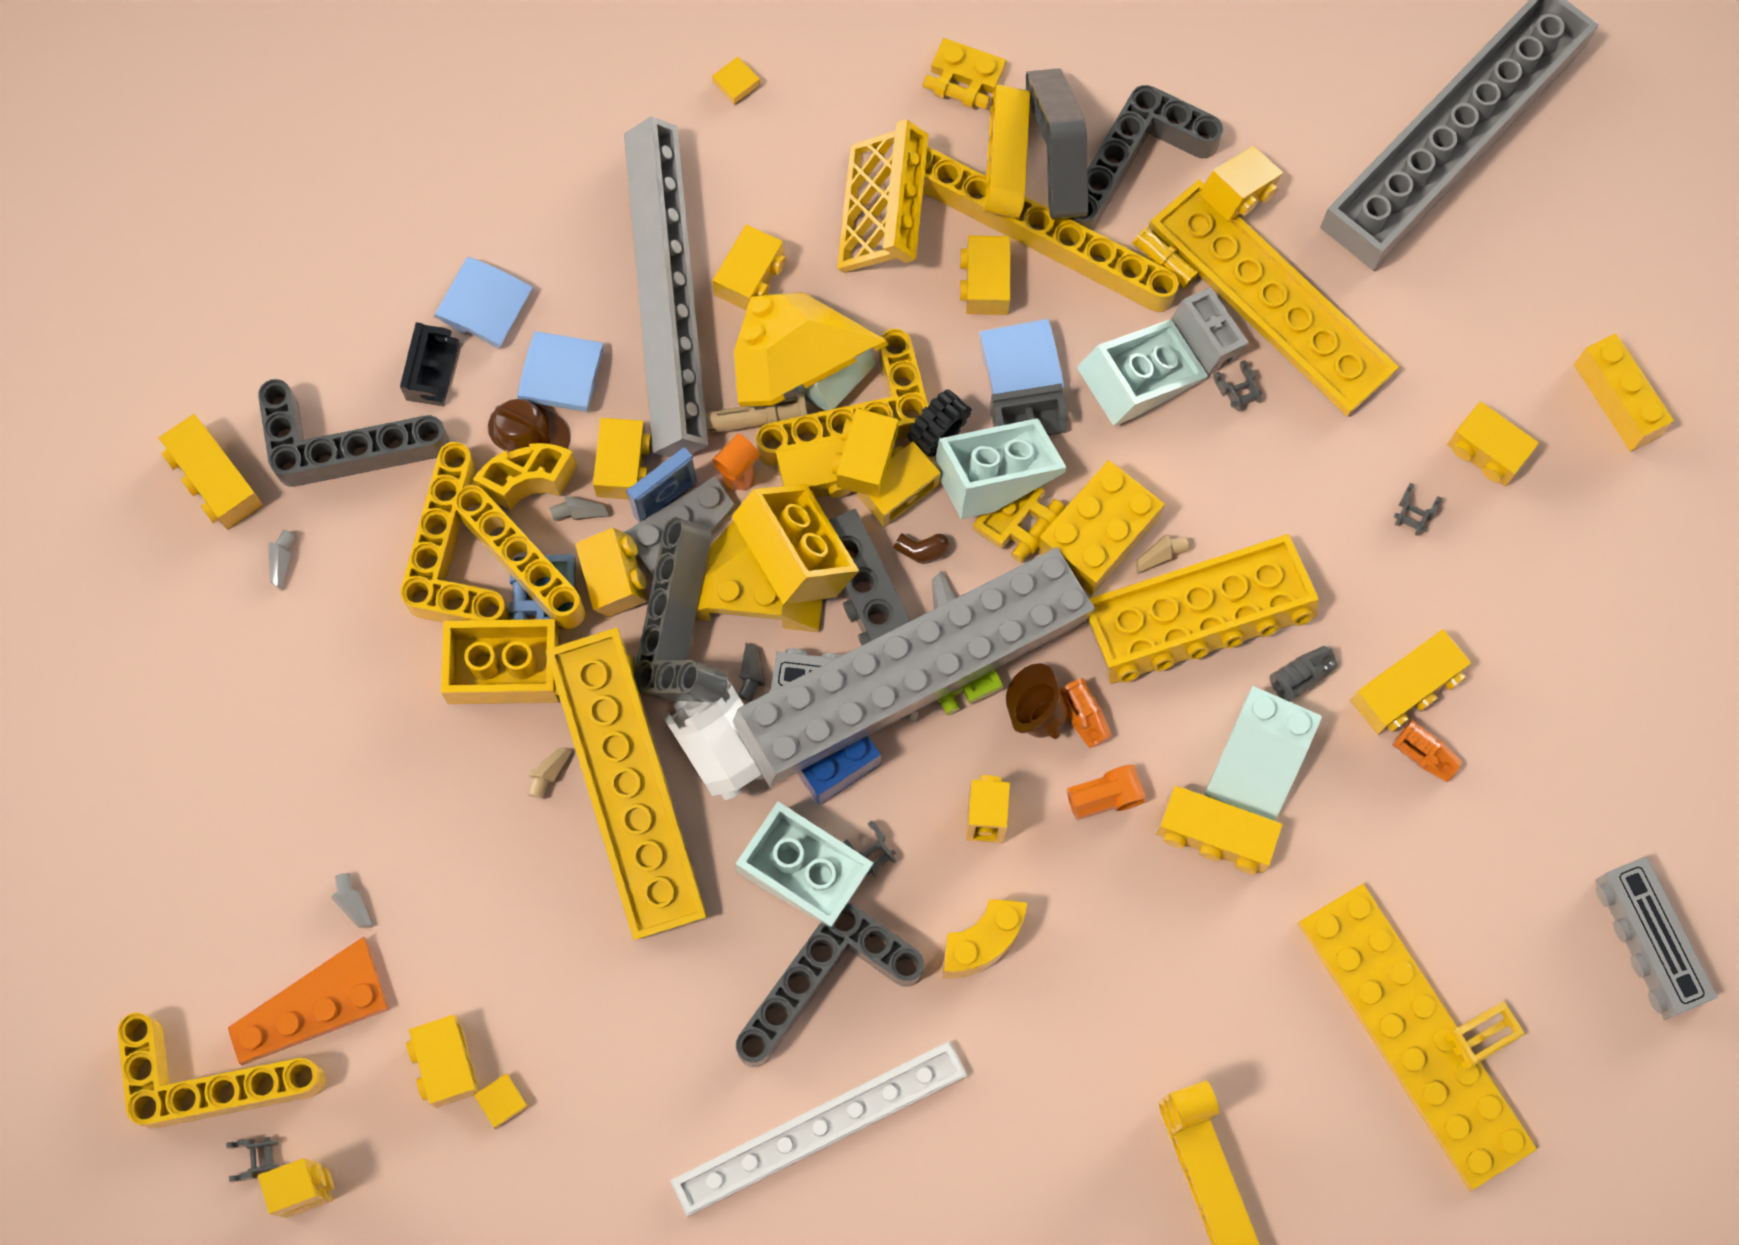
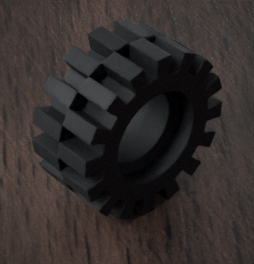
M946 389L944 393H939L936 399L933 398L930 401V405L928 407L925 406L922 410L923 413L916 417L915 423L911 425L910 432L907 434L908 439L911 442L914 441L927 456H935L937 454L939 438L958 435L961 431L960 428L967 423L972 408L950 389Z

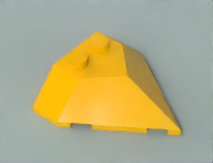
M804 292L753 296L750 298L734 348L738 403L740 407L775 405L785 399L784 393L802 384L807 388L857 362L855 357L873 347L875 351H878L888 346V343L882 337Z
M732 521L709 548L695 619L711 621L712 613L782 620L783 629L819 632L823 599L783 605L735 522Z

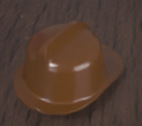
M511 399L500 406L497 405L488 422V434L492 442L500 449L507 450V452L529 447V444L534 443L552 444L566 449L569 446V429L564 421L556 414L525 399Z
M1042 663L1031 664L1016 674L1009 684L1006 693V706L1014 730L1022 734L1028 733L1036 738L1050 736L1053 739H1058L1060 737L1059 728L1065 722L1068 715V705L1060 693L1052 669Z

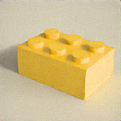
M1108 459L1041 534L1036 552L1042 555L1058 547L1081 587L1092 596L1160 519L1165 503Z
M807 484L753 489L731 516L783 605L837 597L859 572V569Z
M556 620L443 621L441 694L447 704L559 703V696L555 695L554 678L545 652L547 649L560 646V630Z

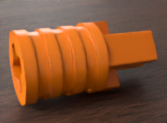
M1084 678L1075 680L1060 689V693L1068 705L1067 717L1070 718L1072 726L1089 748L1096 747L1112 737L1102 709L1097 704V700L1092 695V691L1087 686Z
M1413 719L1404 727L1392 743L1394 748L1400 750L1403 755L1408 756L1411 761L1416 762L1419 767L1446 782L1457 773L1462 764V761L1441 740L1436 739L1433 734L1427 732L1425 728L1419 726Z

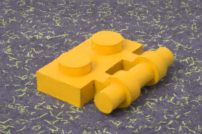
M943 37L931 64V72L940 75V77L936 78L927 74L922 87L934 91L935 96L941 98L948 96L963 101L962 105L973 108L977 106L986 110L991 97L980 93V91L983 90L993 94L994 87L999 83L1006 67V59ZM952 80L957 81V82H960V83H963V84H966V85H969V86H968V88H965V87H962V86L953 84V83H952Z
M1039 487L995 512L980 515L973 524V531L1000 549H1003L1009 540L1012 539L1018 545L1011 553V556L1016 561L1022 563L1029 553L1034 554L1036 552L1039 537L1065 509V506L1057 499H1053L1048 507L1040 504L1039 502L1045 496V490ZM1031 515L1037 521L1027 532L1020 526Z

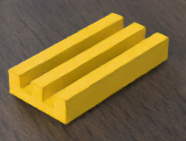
M1502 1001L1444 1037L1448 1043L1450 1041L1454 1042L1456 1048L1453 1051L1456 1056L1460 1054L1463 1056L1465 1061L1461 1064L1466 1070L1522 1037L1525 1033L1505 1001ZM1499 1012L1504 1018L1503 1020L1465 1041L1462 1034ZM1505 1027H1510L1512 1030L1511 1034L1474 1055L1471 1050L1473 1046Z

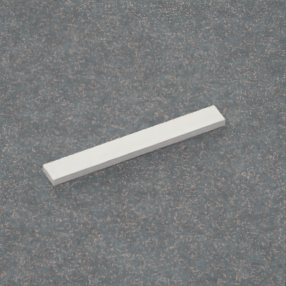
M948 1041L670 1180L686 1217H689L966 1078L967 1074L951 1042Z

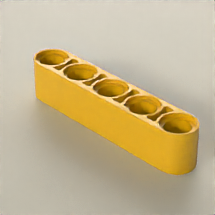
M998 84L994 87L990 106L984 212L1020 218L1025 198L1030 90Z
M475 485L461 488L456 493L454 502L465 526L551 619L556 620L559 627L572 629L580 625L585 616V609L576 589L482 488ZM481 504L477 510L467 511L471 505ZM504 528V531L498 536H489L492 530ZM527 553V556L521 561H512L516 554ZM540 578H551L546 585L535 586V583ZM567 602L574 603L570 610L566 612L558 611L562 604Z

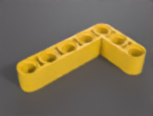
M897 328L887 330L881 336L888 343V346L879 350V360L889 397L765 424L756 434L757 450L761 455L759 459L764 464L777 466L776 452L842 438V434L835 432L833 429L836 426L845 425L847 419L853 420L856 408L898 419L896 439L908 437L909 429L915 423L914 420L916 418H907L903 413L908 410H915L921 415L925 406L928 407L909 335L904 330ZM897 346L904 351L899 354H892L887 349ZM900 378H906L912 383L908 386H900L895 381ZM805 432H810L816 438L812 441H802L799 436ZM770 440H777L781 443L776 449H768L764 446Z
M460 442L447 443L438 453L402 581L400 595L409 612L418 618L442 623L443 621L509 620L508 608L498 592L446 581L462 519L455 507V496L449 501H441L440 498L445 492L454 491L457 493L461 488L472 485L476 473V466L469 449ZM458 458L465 459V462L460 467H449L453 460ZM436 525H447L443 533L438 535L431 534L432 529ZM437 558V562L433 567L428 569L421 568L422 563L426 559ZM420 591L428 592L424 601L419 603L412 602V598L416 593ZM456 598L464 600L460 608L456 610L447 609L451 600ZM496 605L499 607L498 613L494 616H482L484 609L488 606Z
M140 1012L126 1015L118 1025L117 1034L126 1113L133 1123L147 1128H161L313 1097L323 1090L326 1083V1075L320 1065L306 1058H296L169 1084L162 1025L156 1019ZM146 1023L148 1027L146 1036L136 1042L134 1039L136 1027ZM150 1061L152 1065L150 1075L146 1079L140 1080L138 1077L139 1067L144 1062ZM305 1068H310L313 1073L311 1082L307 1086L299 1088L296 1082L298 1073ZM266 1076H272L274 1081L272 1090L268 1094L261 1096L258 1091L259 1082ZM232 1083L235 1089L234 1096L229 1102L222 1103L219 1098L220 1091L225 1085ZM193 1091L196 1097L195 1103L190 1110L183 1111L181 1100L186 1093ZM154 1099L156 1111L153 1116L145 1119L142 1114V1108L147 1101Z
M1203 1080L1168 1093L1158 1102L1160 1113L1211 1244L1260 1245L1211 1123V1119L1219 1115L1220 1110L1210 1083L1207 1080Z

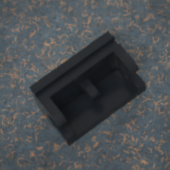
M419 322L415 323L400 383V388L406 401L444 407L460 344L458 338L451 337V330L423 325V323Z

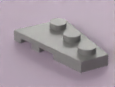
M714 476L624 533L630 535L635 541L638 551L637 556L653 578L662 533L665 525L671 518L678 517L707 527L712 537L734 511L735 505Z

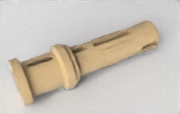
M804 392L798 393L797 397L785 398L775 405L735 407L705 412L707 434L763 426L768 423L807 415Z

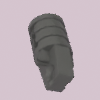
M1322 646L1297 657L1294 661L1289 662L1286 666L1270 674L1269 678L1276 694L1290 702L1294 697L1301 695L1302 692H1306L1311 687L1319 684L1338 667L1332 649Z

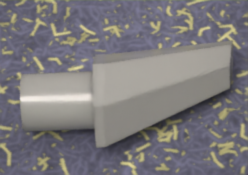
M565 496L566 502L550 507L554 521L570 515L573 520L577 518L609 516L604 504Z
M287 530L282 531L276 543L269 542L270 583L279 590L282 589L289 559L292 555L288 550L296 538L294 534Z
M939 572L932 579L934 609L955 599L943 572Z
M350 873L337 874L335 876L337 892L331 896L332 900L357 927L372 928L373 924L359 890L352 889Z

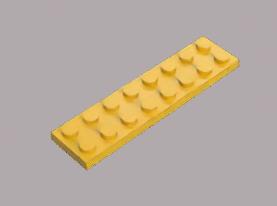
M1198 179L1151 219L1148 227L1168 247L1174 246L1177 249L1176 254L1199 272L1198 275L1348 417L1397 372L1399 366L1244 220L1236 216L1228 222L1199 195L1204 183Z
M616 627L545 650L633 941L708 917L619 628Z
M1363 883L1297 923L1469 1191L1476 1189L1537 1150L1482 1064L1479 1062L1466 1070L1461 1064L1465 1061L1461 1054L1456 1056L1453 1051L1456 1045L1453 1041L1448 1043L1444 1037L1458 1027Z

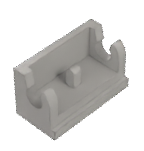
M1211 287L1183 299L1171 318L1208 375L1216 372L1226 360L1231 364L1236 360L1243 348L1249 344Z

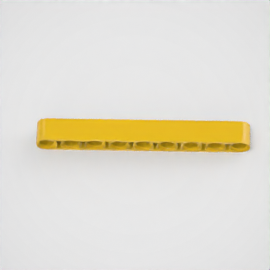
M927 146L924 194L1006 236H1010V238L1152 311L1164 312L1173 305L1179 282L1177 276L1171 270L1069 218L1052 220L1049 208L1026 196L1020 218L984 212V197L975 199L970 195L978 193L985 196L986 176ZM943 178L952 179L954 182L943 183L940 180ZM1034 224L1042 225L1045 229L1035 230L1030 226ZM1070 240L1076 245L1066 246L1061 241ZM1102 256L1106 261L1098 262L1092 259V257ZM1125 271L1133 272V273H1135V274L1137 275V277H1135V278L1126 277V276L1123 274V272H1125ZM1162 287L1166 289L1168 293L1160 294L1157 293L1153 288Z

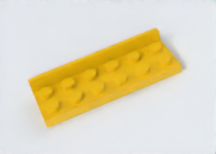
M1286 534L1089 598L1095 610L1087 620L1107 667V677L1110 684L1116 682L1126 683L1135 680L1141 674L1153 670L1164 671L1175 663L1187 659L1197 660L1203 658L1209 652L1223 647L1230 649L1239 646L1245 640L1257 636H1271L1284 627L1307 624L1318 615L1319 598L1290 535Z

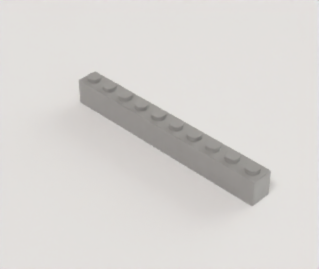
M651 116L625 132L624 140L653 453L671 457L683 447L690 454H693L709 446L678 130L677 126Z

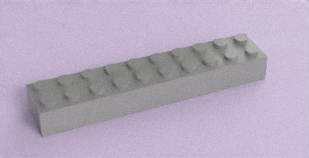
M1529 0L1327 209L1320 228L1374 271L1587 47L1599 24L1567 0Z
M1058 547L739 707L732 722L770 787L1084 624L1095 608Z

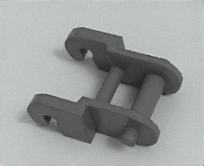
M1246 360L1240 362V369L1246 381L1234 387L1231 384L1227 385L1225 379L1221 381L1220 372L1213 374L1215 384L1222 396L1227 395L1229 397L1231 407H1234L1238 412L1242 410V404L1253 399L1257 403L1261 402L1262 391L1256 387L1254 383L1256 375L1252 368L1247 369L1248 364ZM1247 386L1250 393L1238 398L1235 391Z
M1409 483L1398 505L1403 508L1400 514L1395 513L1394 518L1397 519L1395 525L1398 526L1402 522L1416 529L1415 535L1418 536L1420 531H1426L1425 521L1426 519H1432L1442 498L1437 496L1431 509H1427L1426 512L1410 505L1411 501L1408 497L1414 484ZM1408 509L1423 516L1420 523L1405 516L1406 510Z
M871 820L867 824L875 832L874 834L878 839L877 843L864 853L859 852V854L867 858L879 848L884 852V855L873 863V866L867 873V875L871 873L876 878L878 876L877 869L889 860L892 863L897 861L894 857L896 852L894 850L890 851L884 844L886 837ZM847 839L842 842L851 849L855 850Z
M265 1137V1142L254 1143V1140L251 1139L226 1143L227 1149L241 1147L250 1149L251 1168L248 1169L247 1173L240 1174V1176H229V1182L257 1179L256 1173L268 1172L280 1167V1165H274L272 1146L278 1144V1141H271L270 1137ZM264 1148L265 1166L257 1167L256 1149Z

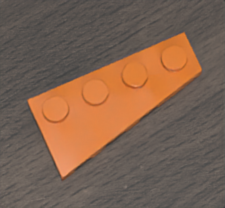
M363 936L230 1025L228 1031L238 1063L243 1066L388 1011L389 1007L367 939Z

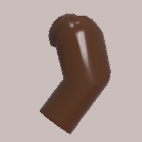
M901 533L893 549L917 563L925 564L943 557L949 547V540L943 534H934L927 539L917 542Z

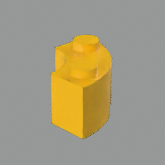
M534 443L529 444V447L511 452L506 450L498 454L478 471L473 481L475 486L482 488L495 503L511 510L521 499L531 494L549 493L560 496L578 466L573 451L557 445Z
M989 899L986 911L976 925L962 932L947 933L943 978L954 979L975 975L988 969V967L1007 953L1015 942L1023 924L1027 902Z

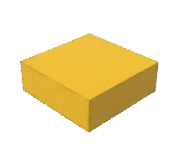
M738 56L712 75L713 83L734 105L760 85L758 76Z
M507 1073L473 1095L495 1129L529 1107Z

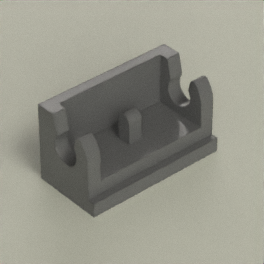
M1062 383L991 394L990 413L993 427L1038 418L1048 436L1067 432L1066 420H1068Z

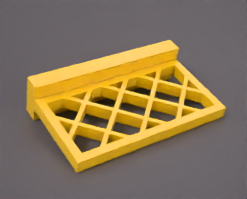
M908 119L896 122L895 131L852 144L850 147L837 269L843 273L896 258L904 263L916 260L929 134ZM894 144L893 154L887 159L884 155ZM872 151L873 154L861 168L862 153ZM882 160L885 163L875 178L872 179L869 174L879 161ZM891 174L890 185L884 190L881 185ZM867 180L870 184L861 196L857 198L858 189ZM878 191L881 197L869 210L866 205ZM887 206L886 217L881 222L877 217ZM863 210L866 216L857 228L854 229V221ZM875 223L878 228L866 242L862 237L871 225ZM884 237V250L876 252L874 248ZM860 242L863 247L854 258L850 259L851 251Z

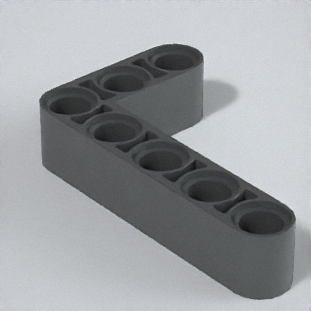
M1061 68L1027 71L1026 90H1030V107L1047 145L1050 217L1053 220L1087 216L1088 169L1085 119Z
M1150 85L1136 87L1088 167L1087 215L1089 217H1073L1069 219L1092 231L1095 229L1149 134L1195 157L1203 159L1209 158L1217 152L1223 132V124L1214 115ZM1139 105H1146L1150 109H1142ZM1169 120H1177L1180 124L1171 123ZM1128 131V132H1132V133L1135 134V135H1134V136H1127V135L1123 134L1122 132ZM1205 134L1210 136L1211 139H1205L1199 135ZM1114 158L1117 159L1119 163H1111L1106 159ZM1098 185L1103 187L1104 190L1097 191L1091 188V186Z
M271 379L262 384L258 392L268 462L278 480L288 487H296L434 459L438 457L440 449L445 444L450 443L442 421L432 415L304 440L299 405L288 384L280 379ZM285 396L283 402L272 405L273 400L277 397ZM291 429L286 436L277 437L281 430ZM431 432L439 433L434 440L423 441L427 434ZM397 439L403 440L399 447L395 449L388 448L392 441ZM368 447L364 454L353 456L357 448ZM332 454L327 462L317 463L322 455ZM296 461L291 469L282 470L283 465L287 462Z
M678 517L671 518L665 525L662 533L634 678L640 693L668 701L716 702L722 698L727 688L728 679L725 671L687 660L711 543V533L707 527Z
M847 903L840 915H850L855 921L854 927L848 931H840L834 925L832 928L822 922L818 925L736 1040V1051L740 1060L747 1066L759 1067L770 1059L848 950L902 987L915 985L921 979L924 969L922 955L859 908ZM872 936L881 937L885 941L886 947L880 953H871L865 948L866 940ZM818 945H826L830 947L833 955L826 962H817L811 956L812 950ZM903 958H909L916 963L917 971L913 975L903 976L896 970V963ZM793 977H806L810 981L809 989L802 994L792 992L789 989V982ZM773 1007H781L787 1011L788 1016L783 1024L772 1025L766 1020L767 1012ZM751 1038H758L765 1044L763 1053L757 1057H749L743 1052L745 1042Z

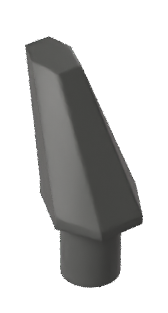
M746 643L739 675L744 682L738 696L744 700L752 701L757 687L765 686V679L759 650Z

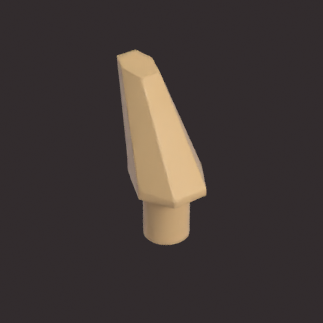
M1163 535L1136 560V573L1167 560H1172V554L1188 552L1187 538L1170 540L1169 535Z
M557 749L528 774L529 777L533 778L529 796L538 799L544 798L547 784L555 782L558 773L572 750Z

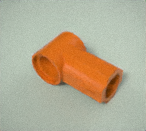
M736 434L712 459V462L719 472L723 474L724 484L733 492L736 490L747 491L754 483L753 464L761 455L747 438L741 434Z
M1134 764L1112 769L1101 778L1069 787L1066 790L1068 801L1076 820L1112 809L1124 811L1147 801Z

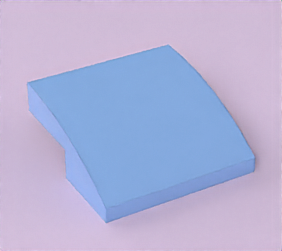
M467 256L434 317L463 334L468 331L498 349L533 287L500 269Z
M1049 319L979 331L984 364L987 366L992 394L1061 383L1064 388Z
M534 331L524 363L517 397L528 400L531 403L587 412L596 387L595 377L604 353L603 343Z

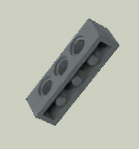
M856 508L829 519L846 550H852L857 554L853 561L859 572L845 586L842 592L847 600L843 602V607L851 623L857 621L862 633L858 634L862 646L910 622V619ZM866 581L872 585V589L868 592L860 593L853 586L857 582ZM879 612L886 615L888 620L883 624L876 625L871 623L868 618L871 614Z

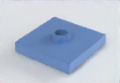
M685 447L626 490L633 516L639 523L675 501L697 484L693 457Z

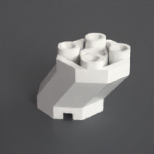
M728 680L726 691L718 701H676L673 705L676 713L672 717L669 712L663 716L711 795H721L724 800L737 796L743 790V786L754 779L760 780L764 778L732 722L738 708L744 704Z

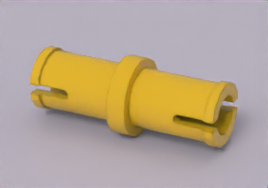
M1145 227L1132 242L1134 246L1139 248L1152 261L1171 270L1177 276L1178 282L1183 289H1186L1199 274L1197 270L1176 254L1177 249L1174 246L1168 247L1148 227Z

